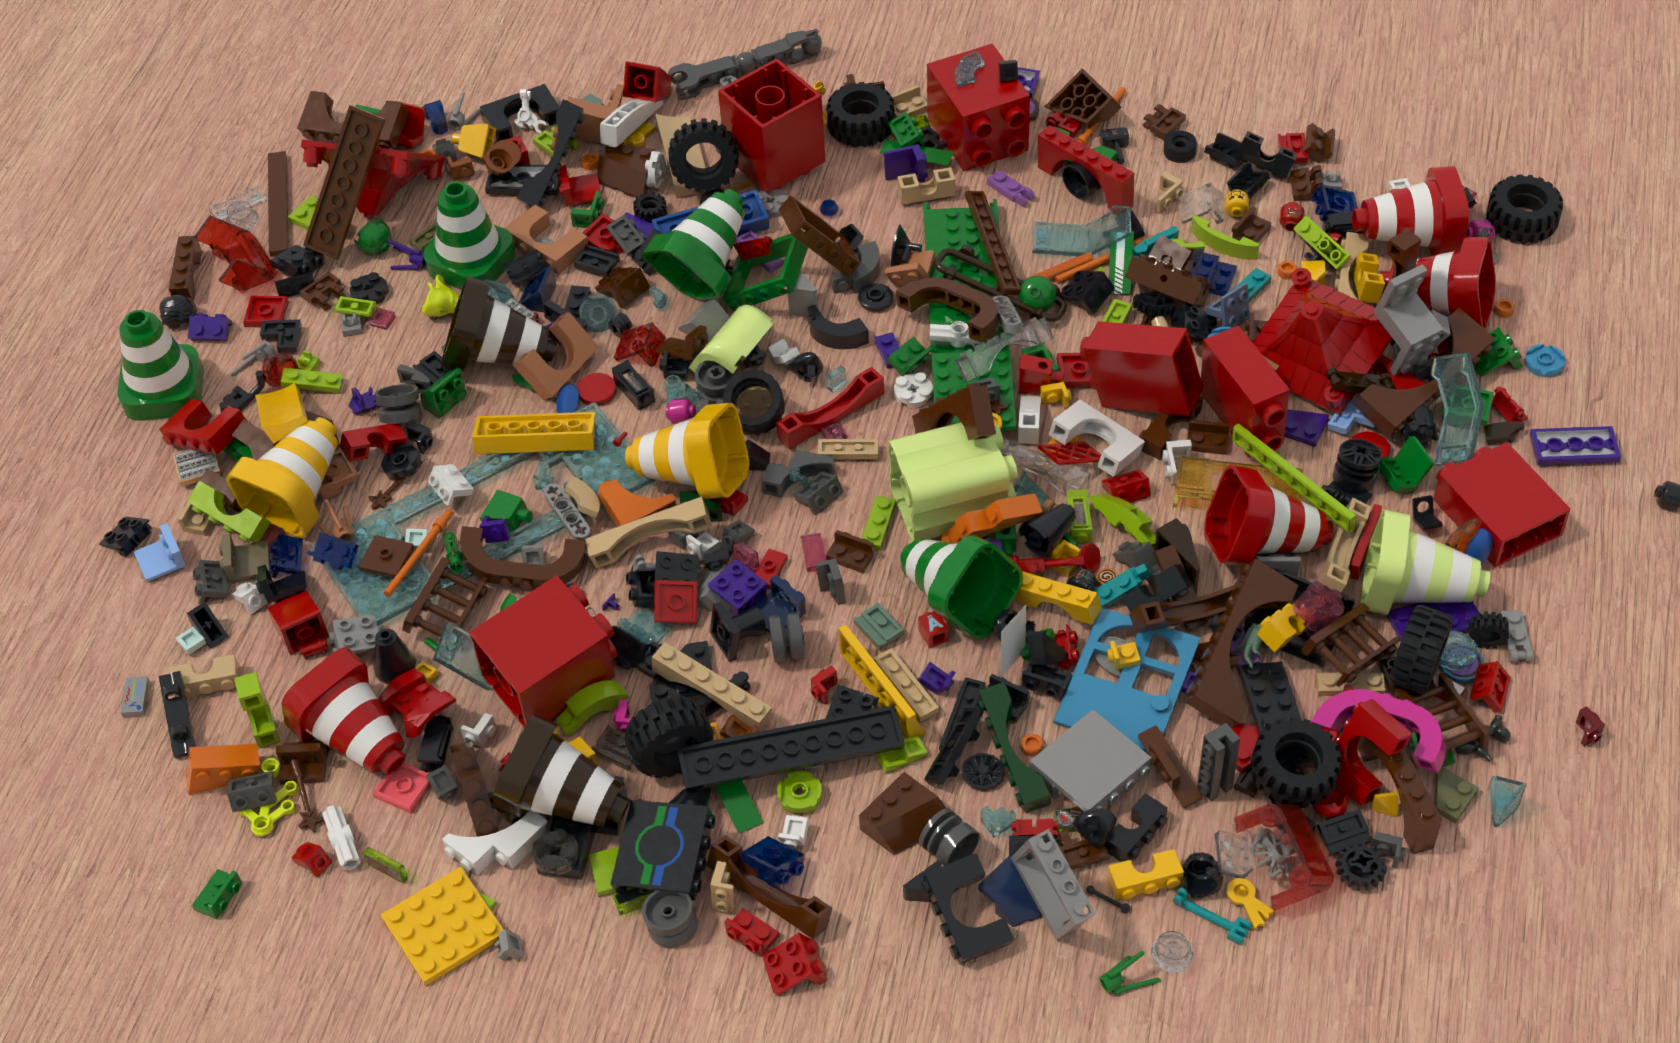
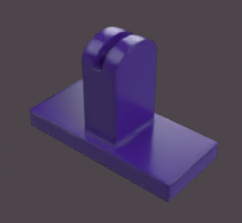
M615 593L602 605L603 611L608 606L614 610L619 608V605L614 602Z

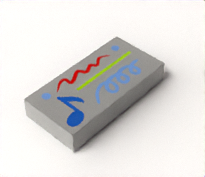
M148 676L126 678L121 708L122 717L144 716L149 687Z

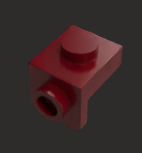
M1587 706L1579 711L1576 723L1585 732L1581 744L1585 747L1590 743H1597L1602 738L1605 724Z

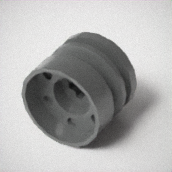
M946 808L936 813L925 825L920 834L919 845L932 856L936 855V859L942 865H947L972 855L979 843L980 833L968 823H963L962 818L951 809Z

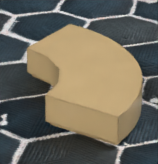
M571 476L564 492L575 499L579 512L596 518L600 509L597 495L586 483Z

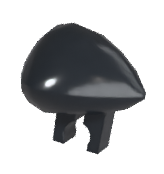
M803 352L788 364L794 374L803 376L804 382H811V377H815L823 372V364L820 358L813 352Z
M1093 808L1075 817L1073 825L1077 832L1088 842L1101 847L1111 835L1115 827L1116 817L1112 812L1105 809Z

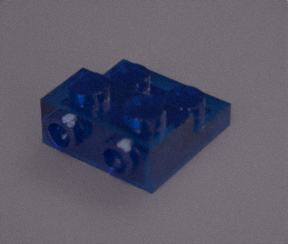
M1321 184L1312 196V201L1316 202L1317 205L1315 213L1324 222H1326L1327 214L1352 212L1353 209L1358 208L1355 194L1351 191Z
M1201 252L1199 257L1195 256L1193 263L1195 269H1190V275L1207 277V282L1213 284L1210 293L1221 296L1226 295L1230 291L1237 272V266L1219 262L1220 256Z
M767 836L742 851L740 861L752 868L758 869L757 878L765 881L768 885L776 887L780 883L786 885L793 875L800 876L802 874L805 854Z

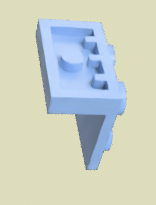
M168 523L160 526L163 533L159 535L160 541L134 551L147 582L186 566Z

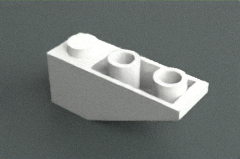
M1021 396L1018 443L1038 444L1041 397Z

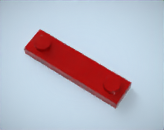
M1373 505L1355 555L1351 557L1348 568L1350 569L1351 579L1359 580L1365 564L1370 540L1382 512L1381 505Z

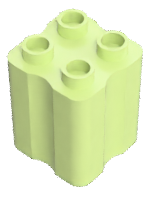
M960 422L888 441L890 488L912 542L917 539L932 540L940 538L941 535L955 525L954 521L964 513L986 509L996 500L1016 497L1015 489L1010 481L1017 479V467L1012 455L1003 457L1000 451L1004 448V442L998 425H995L996 434L987 439L968 441L965 428Z

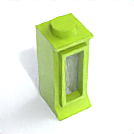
M1087 489L1067 490L1066 504L1071 505L1076 512V519L1069 528L1070 537L1074 538L1077 543L1092 542L1093 528Z

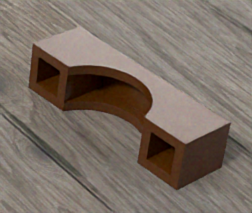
M197 235L178 237L169 284L171 296L181 294L194 301L193 270L195 264H200L202 255Z
M1199 396L1189 416L1160 413L1157 418L1154 417L1149 427L1139 435V438L1145 441L1142 452L1160 460L1162 458V450L1166 449V442L1171 441L1172 437L1167 428L1178 422L1195 420L1202 411L1204 397Z

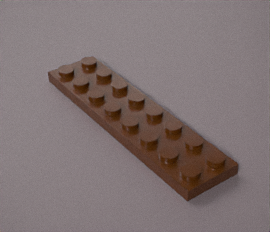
M349 105L303 243L304 247L335 260L339 259L386 119Z

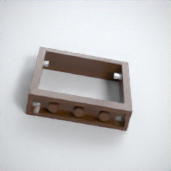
M790 195L779 208L792 236L844 275L849 277L860 265V261L846 236Z

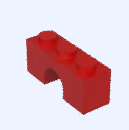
M399 423L343 431L340 448L349 462L368 459L370 447L380 448L385 454L391 455L395 452L393 448L407 443V436Z

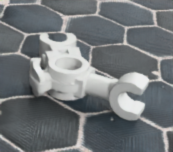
M520 89L522 108L518 112V119L514 120V122L523 129L527 128L524 124H527L531 129L535 127L536 132L540 134L543 132L540 130V127L542 125L548 127L549 124L538 118L529 108L531 91Z

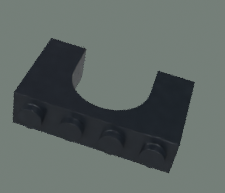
M542 84L528 89L527 91H531V99L529 100L531 111L538 114L549 126L557 124L555 115L559 105L547 86ZM520 93L480 106L484 124H489L496 128L494 138L496 143L500 140L513 138L512 126L508 119L522 108Z
M977 853L926 872L921 882L925 894H929L931 897V909L934 915L939 916L941 920V932L944 938L948 937L950 941V953L954 960H958L960 965L1008 946L1014 940L1005 917L982 927L974 928L960 923L952 913L950 905L952 895L961 888L983 880L986 875Z

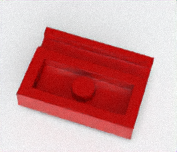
M1286 133V135L1282 136L1278 134L1279 149L1282 146L1297 153L1294 163H1308V153L1304 151L1305 133Z

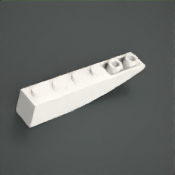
M634 99L623 104L600 123V143L609 147L619 146L663 105V101L651 102Z

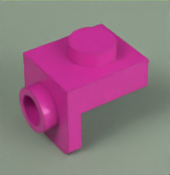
M619 700L618 708H614L613 720L615 721L618 734L625 735L627 725H630L628 700Z

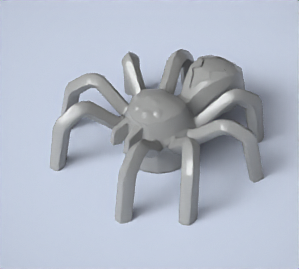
M1261 827L1250 847L1255 856L1267 855V857L1258 862V867L1261 868L1269 862L1268 876L1270 878H1275L1279 875L1283 868L1285 876L1292 880L1302 875V870L1297 871L1293 875L1288 872V868L1298 870L1308 864L1305 860L1297 866L1290 865L1288 857L1298 844V840L1295 839L1287 848L1284 844L1278 843L1286 832L1284 829L1275 837L1270 829ZM1255 847L1267 851L1256 852Z

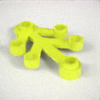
M268 758L261 765L263 773L274 769L272 770L274 778L280 773V764L275 758ZM294 781L286 782L284 787L275 793L277 802L260 806L259 815L252 809L238 811L240 816H246L252 822L251 830L256 836H266L273 830L275 821L284 814L291 815L295 812L294 802L292 800H285L281 803V807L269 815L270 809L287 795H296L299 790L298 786Z

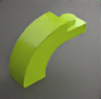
M606 680L593 683L579 690L565 702L568 707L556 718V721L566 735L572 736L592 715L604 710L614 711V708H618L619 700H627L629 695L617 681Z

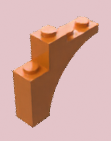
M1035 493L996 500L986 509L966 512L954 521L955 525L941 535L940 538L942 542L956 544L969 535L983 538L1004 528L1024 523L1040 515L1043 511Z

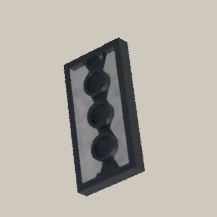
M516 164L503 175L488 174L485 192L486 194L518 195L524 182L536 176L547 165ZM556 173L552 178L554 184L551 190L547 189L545 195H558L559 184Z

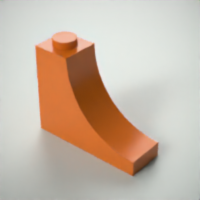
M616 479L603 482L599 486L597 497L617 527L674 507L676 503L672 493L657 498L642 497L626 490Z

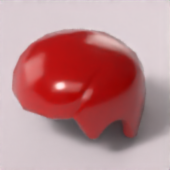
M1333 789L1326 799H1321L1319 804L1313 806V809L1318 815L1327 819L1344 815L1348 810L1349 794L1342 790Z

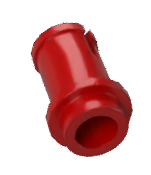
M320 637L316 641L300 645L304 659L320 652L324 654L326 650H329L325 638L320 639Z

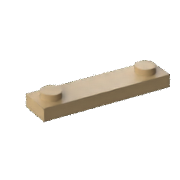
M892 648L874 657L876 664L912 708L920 722L939 713L937 704Z

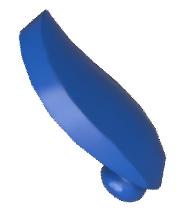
M565 385L560 390L556 401L558 413L577 412L579 392L575 385Z
M1479 529L1477 534L1468 543L1464 552L1480 560L1481 566L1492 550L1493 538L1491 533L1486 529Z

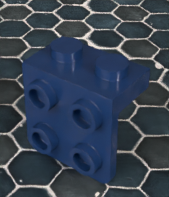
M777 574L770 578L771 592L752 606L758 607L765 620L766 630L769 633L768 616L780 615L783 627H787L786 616L788 613L798 612L799 618L806 614L804 595L800 591L793 589L786 579H781Z

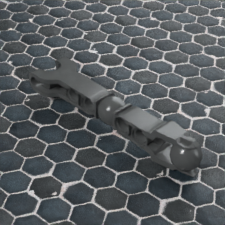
M818 29L786 34L785 38L756 47L754 50L751 49V53L742 52L737 57L735 55H732V57L726 56L699 65L682 63L671 67L668 74L672 77L671 82L678 84L676 88L678 97L681 100L697 97L701 90L706 87L719 84L720 79L725 76L736 78L741 76V73L748 74L754 71L755 68L758 69L776 58L783 64L787 62H793L794 64L810 58L811 55L821 51L822 39L818 35ZM801 44L802 48L794 49V47Z

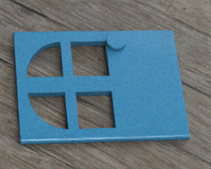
M1102 608L1093 624L1053 723L1069 729L1091 710H1095L1147 753L1138 739V734L1153 726H1158L1164 736L1201 638L1167 627L1138 633L1134 642L1141 659V664L1123 668L1118 683L1085 674L1094 652L1107 656L1106 650L1110 649V645L1099 641L1111 631L1126 628L1134 629L1130 616ZM1154 635L1165 639L1174 647L1179 657L1178 666L1146 657ZM1141 667L1174 676L1166 696H1155L1133 689Z

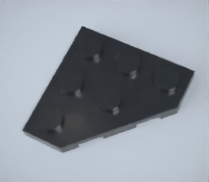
M708 641L689 643L680 650V652L712 670ZM660 675L649 685L653 704L659 702L660 699H670V697L675 696L678 698L687 697L695 701L704 695V693L682 683L668 681Z

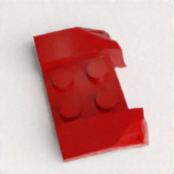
M412 668L390 681L379 696V701L389 718L393 711L404 718L403 723L406 737L413 738L421 735L423 728L430 719L455 703L456 698L447 691H438L427 683L424 674Z

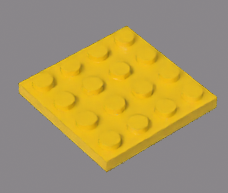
M461 866L380 914L425 986L494 945L499 940L498 933L504 930Z

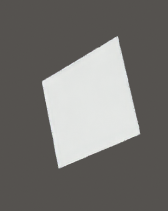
M1026 605L1001 631L1000 678L1021 656V651L1025 646Z

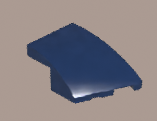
M1010 856L978 885V890L995 903V913L1001 918L1005 917L1007 923L1012 927L1023 924L1028 920L1039 919L1042 915Z

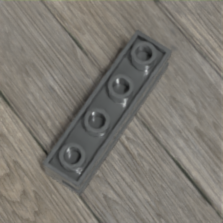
M1227 723L1207 733L1203 738L1197 788L1210 801L1218 798L1219 788L1225 793L1233 788L1240 738Z

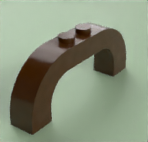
M924 278L907 283L896 290L897 306L911 313L925 304L944 303L975 316L968 321L969 338L982 344L991 340L998 331L999 320L996 302L990 296L956 281L945 278Z
M462 526L461 552L466 567L477 578L482 580L485 576L488 583L501 585L502 587L514 586L525 590L536 589L556 575L564 584H567L580 572L586 557V541L565 539L561 557L548 565L495 560L487 556L482 550L484 541L483 528Z

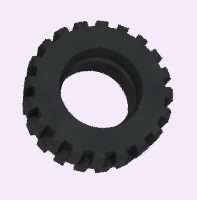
M859 82L858 84L849 83L848 86H841L840 90L837 89L829 97L826 106L828 115L827 125L830 134L837 141H842L847 146L850 144L852 147H867L868 145H876L879 141H884L892 133L888 122L895 119L894 100L886 89L883 90V87L875 86L874 83L870 82L869 84ZM861 113H863V114H867V115L858 116V115H855V114H861Z
M701 118L700 122H696V119L690 120L691 124L687 125V123L681 125V130L677 129L674 133V138L670 140L668 157L671 172L674 177H677V182L680 184L684 183L685 188L689 190L695 188V192L700 193L701 190H706V193L711 192V189L715 188L717 191L721 189L722 184L727 185L730 182L729 178H733L736 174L735 169L739 165L736 139H734L730 130L727 131L725 125L720 124L719 126L716 120L712 119L711 122H707V118ZM710 143L720 150L721 157L711 167L697 168L687 161L686 154L696 144Z
M1523 174L1516 177L1509 176L1506 180H1501L1493 187L1487 206L1486 218L1494 226L1495 233L1500 234V237L1503 239L1507 238L1510 239V242L1516 243L1517 241L1521 242V244H1527V242H1531V244L1537 243L1538 240L1543 241L1552 236L1555 230H1557L1563 210V198L1559 194L1556 187L1553 188V184L1549 181L1545 182L1543 178H1535L1533 175L1523 176ZM1516 207H1524L1533 211H1524Z
M1424 605L1415 607L1393 662L1389 677L1392 684L1419 694L1427 693L1453 624L1451 615Z
M676 696L670 697V699H660L659 702L654 704L652 702L644 710L638 711L637 716H633L630 720V725H627L624 736L627 749L637 770L647 776H655L657 778H663V776L671 777L676 773H682L677 755L678 747L714 740L713 729L701 705L687 697L678 698Z
M1291 717L1290 721H1287L1284 718L1278 720L1277 724L1271 723L1267 726L1266 730L1260 733L1250 760L1251 775L1254 780L1256 779L1255 785L1259 790L1263 789V795L1268 799L1270 797L1275 799L1274 803L1279 805L1284 803L1289 808H1294L1295 805H1299L1300 808H1308L1309 803L1313 806L1319 804L1321 799H1326L1331 790H1333L1341 771L1342 754L1338 751L1340 747L1337 741H1332L1333 735L1329 731H1323V726L1318 723L1314 725L1308 719L1300 721L1298 718ZM1284 751L1300 752L1313 762L1316 771L1307 775L1290 773L1278 763L1276 755Z

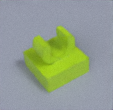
M304 350L293 367L294 369L316 371L321 361L319 357L312 356L311 352Z

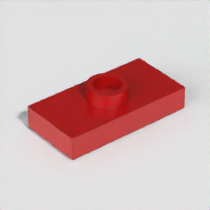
M768 549L756 569L755 574L767 582V589H771L770 578L776 574L779 575L788 560L787 554Z

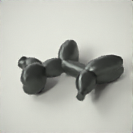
M1495 715V719L1491 721L1490 726H1487L1490 736H1493L1497 741L1508 742L1511 734L1507 728L1502 727V716ZM1477 740L1455 748V752L1467 755L1475 752L1477 756L1486 758L1489 762L1492 760V757L1488 755L1487 749H1483Z

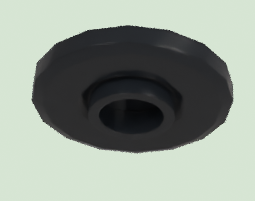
M879 283L864 286L858 294L859 304L870 311L886 309L892 304L894 298L892 290L888 286Z
M978 753L970 756L964 762L962 776L970 787L978 790H989L1001 782L1004 770L1001 761L994 755Z

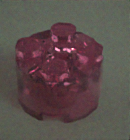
M1314 581L1294 602L1293 610L1296 616L1299 614L1305 621L1303 623L1305 627L1319 632L1339 619L1344 613V605L1341 600L1343 596L1338 590H1332L1321 582Z

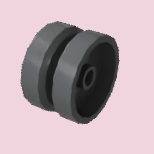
M709 360L699 364L695 371V382L699 400L709 399V404H716L717 399L723 398L725 386L738 373V370L736 369L732 374L719 363Z
M392 385L375 392L376 404L381 406L377 409L379 422L387 424L405 423L413 421L422 415L421 405L416 402L419 399L418 387L415 385Z
M799 613L787 614V627H783L780 615L768 616L774 663L786 661L787 647L790 648L793 660L804 659L803 645H805Z
M655 890L647 896L643 903L642 915L650 937L656 944L663 947H677L685 944L694 936L698 927V918L689 894Z

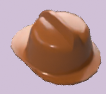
M500 140L486 152L484 158L486 168L488 169L487 173L503 175L510 171L521 159V151L517 144L509 140Z

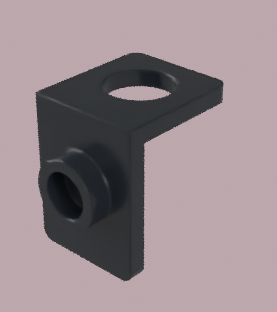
M1431 495L1412 499L1413 521L1421 529L1429 530L1443 527V523L1434 516L1433 497ZM1423 501L1427 502V510L1424 512H1419V503Z

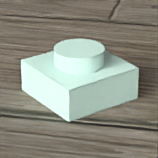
M406 529L405 542L413 543V550H416L428 535L427 529Z
M191 627L175 638L188 655L207 644L205 638L194 627Z

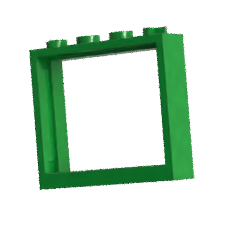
M792 234L773 239V243L769 247L771 254L742 260L738 254L730 275L731 281L727 285L722 298L732 311H736L742 305H755L793 292L808 247L793 237ZM786 256L779 277L744 288L752 267Z

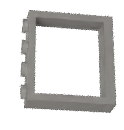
M1049 829L1028 839L1011 857L1056 941L1077 930L1096 914ZM1048 837L1050 841L1045 844L1044 840ZM1030 853L1032 859L1028 861L1026 856ZM1085 906L1089 910V913L1086 915H1084V912L1082 910V908Z

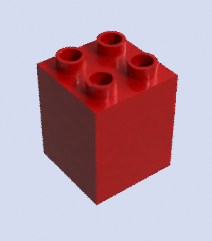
M993 43L927 64L928 120L939 134L941 140L946 141L948 150L954 152L952 156L963 172L976 167H985L991 162L1007 157H1017L1023 152L1029 151L1030 94L1019 79L1000 82L998 62L1005 60Z
M776 58L718 90L721 124L725 125L727 131L730 130L734 139H736L739 154L738 168L767 194L780 189L785 184L801 175L809 173L812 169L826 162L822 95L779 59Z
M557 575L469 632L481 676L523 727L526 726L534 713L551 721L568 707L565 702L579 690L593 683L612 680L615 677L612 660L618 656V653L609 639L614 635L611 624L601 613L592 617L585 609L589 602L582 589L575 583L567 588Z

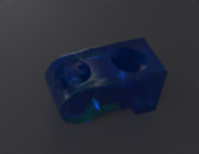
M441 100L425 104V114L433 132L439 135L446 133L448 125Z

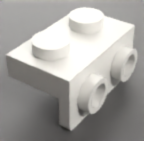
M454 464L433 466L428 483L446 506L452 505L454 497L472 495L474 488Z

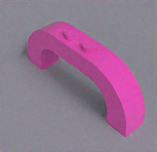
M1365 689L1341 692L1323 703L1311 720V723L1314 725L1318 723L1323 728L1341 731L1344 724L1351 719L1354 713L1353 708L1359 702L1373 699L1406 729L1420 735L1419 744L1412 755L1417 767L1438 774L1445 759L1446 744L1435 717L1429 711L1415 705L1410 700H1400L1388 693L1381 694Z

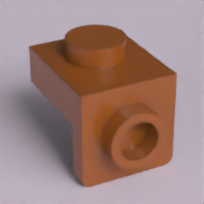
M450 156L446 157L448 162L445 165L448 175H452L454 181L475 175L470 157L452 162Z
M733 714L729 716L720 734L725 738L755 733L759 727L754 725L750 728Z

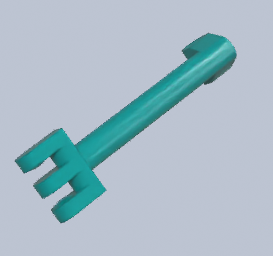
M1179 888L1177 895L1173 898L1174 904L1228 930L1227 939L1242 945L1244 938L1248 935V931L1253 926L1249 921L1238 916L1233 923L1187 900V890Z

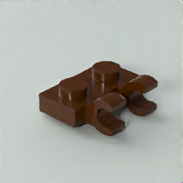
M1157 104L1154 107L1156 112L1153 115L1147 114L1143 118L1146 122L1142 126L1165 139L1169 133L1173 132L1185 121L1186 115L1173 107L1168 110L1161 104Z
M1321 165L1314 166L1310 171L1309 167L1290 171L1294 201L1312 198L1314 193L1325 192Z
M330 272L299 291L303 299L311 305L317 302L324 311L331 308V305L327 302L329 300L327 295L331 292L338 300L340 296L346 297L342 293L344 288L340 279Z
M1068 830L1058 832L1060 836L1058 842L1061 846L1059 848L1071 870L1108 859L1109 854L1104 844L1101 847H1097L1081 835L1082 841L1072 843Z

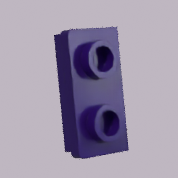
M198 313L196 316H190L188 339L227 341L228 326L232 325V320L224 314H215V317H208L207 314Z

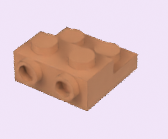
M342 449L335 451L317 494V497L321 496L323 500L342 493V486L359 479L355 468L348 461Z

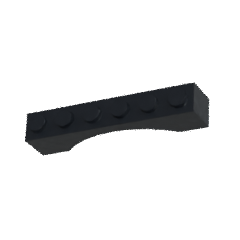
M562 100L555 115L558 124V140L555 152L547 166L540 173L524 182L517 197L518 201L531 207L534 205L543 207L547 198L544 195L547 189L551 190L554 184L552 178L555 173H559L562 167L560 161L562 157L566 158L570 147L567 146L570 140L574 141L578 131L575 129L584 120L583 108L567 100Z

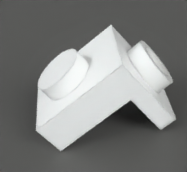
M784 339L777 341L767 348L776 365L783 363L788 365L794 357L800 354L797 347L789 349Z
M707 532L696 539L690 534L686 536L688 552L698 555L700 560H702L703 555L713 553L720 548L719 541Z
M250 582L239 585L237 590L232 593L235 600L244 604L250 614L255 613L267 604L264 595H260L256 585Z
M484 713L474 729L465 725L461 727L464 741L471 740L472 745L480 747L484 746L496 730L493 715Z
M786 815L783 833L778 835L784 846L789 848H797V845L805 846L810 820L807 817Z

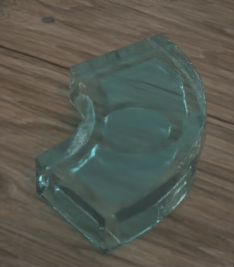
M978 51L971 52L960 60L959 65L955 69L957 87L974 83V73L979 68L984 67V60Z

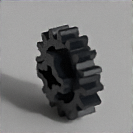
M1152 291L1150 293L1141 292L1140 294H1135L1132 305L1133 308H1136V311L1147 314L1148 317L1171 315L1174 311L1175 303L1170 298L1159 294V292Z
M1353 842L1352 848L1345 845L1344 850L1339 851L1335 863L1337 867L1336 874L1342 875L1341 882H1349V888L1356 885L1357 891H1360L1361 886H1364L1369 891L1371 885L1377 888L1379 881H1384L1387 872V866H1385L1386 858H1381V850L1374 851V845L1367 848L1365 842H1362L1361 846Z

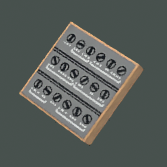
M192 449L173 454L182 487L198 482L208 468L221 475L217 457L214 454H207Z

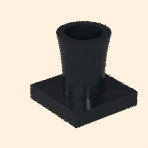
M721 602L715 603L712 609L710 634L729 662L736 660L739 639L765 634L766 624L764 617L756 606L731 617Z

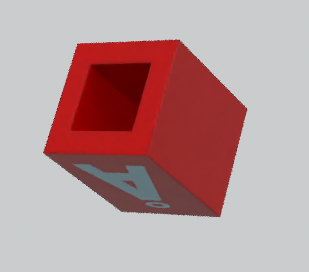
M933 611L918 617V630L929 648L949 641L948 627L939 614Z

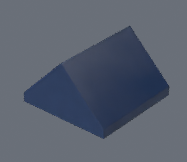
M549 265L528 280L519 303L531 311L544 313V302L551 299L556 288L553 267Z

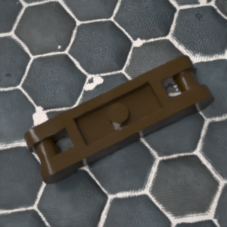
M1330 368L1326 371V376L1328 380H1331L1330 385L1333 390L1362 393L1371 384L1396 389L1394 383H1391L1392 378L1389 373L1381 375L1342 372L1336 368Z

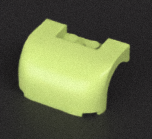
M742 305L738 307L695 358L689 369L695 373L699 364L709 360L719 363L733 374L738 368L735 365L739 359L741 361L745 360L775 321L754 306Z

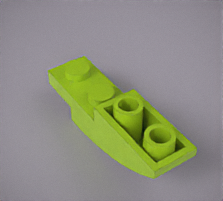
M1307 215L1293 228L1337 270L1351 257Z
M1101 493L1089 496L1088 499L1093 503L1094 508L1102 512L1109 524L1115 527L1124 525L1125 530L1141 543L1150 542L1153 549L1155 548L1156 535L1149 528L1153 521L1144 512L1131 503L1112 495Z

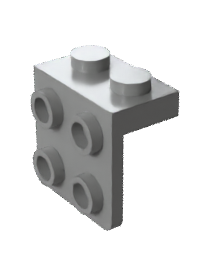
M366 615L332 620V632H328L330 645L334 644L332 653L343 647H349L354 653L373 651L375 636L379 632L375 616Z

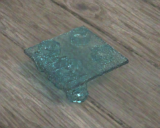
M641 607L629 619L620 618L617 622L620 628L647 644H650L652 641L658 643L674 626L669 623H654V613Z

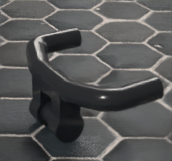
M256 371L257 384L249 393L236 386L232 393L223 397L224 402L219 404L221 412L228 406L242 410L265 386L263 371Z

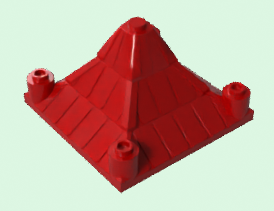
M302 140L301 147L304 149L303 162L306 163L307 167L318 168V164H322L323 160L329 167L337 143ZM376 147L356 206L359 213H364L363 217L375 218V215H379L387 206L395 192L414 179L420 172L424 171L423 175L427 176L428 180H438V177L442 176V166L446 161V156Z
M1298 268L1291 275L1293 285L1253 341V344L1264 357L1279 366L1276 373L1290 389V393L1341 416L1356 392L1333 390L1330 385L1331 380H1328L1326 376V371L1330 368H1336L1342 372L1369 374L1393 338L1373 313L1375 307L1312 280L1308 269Z

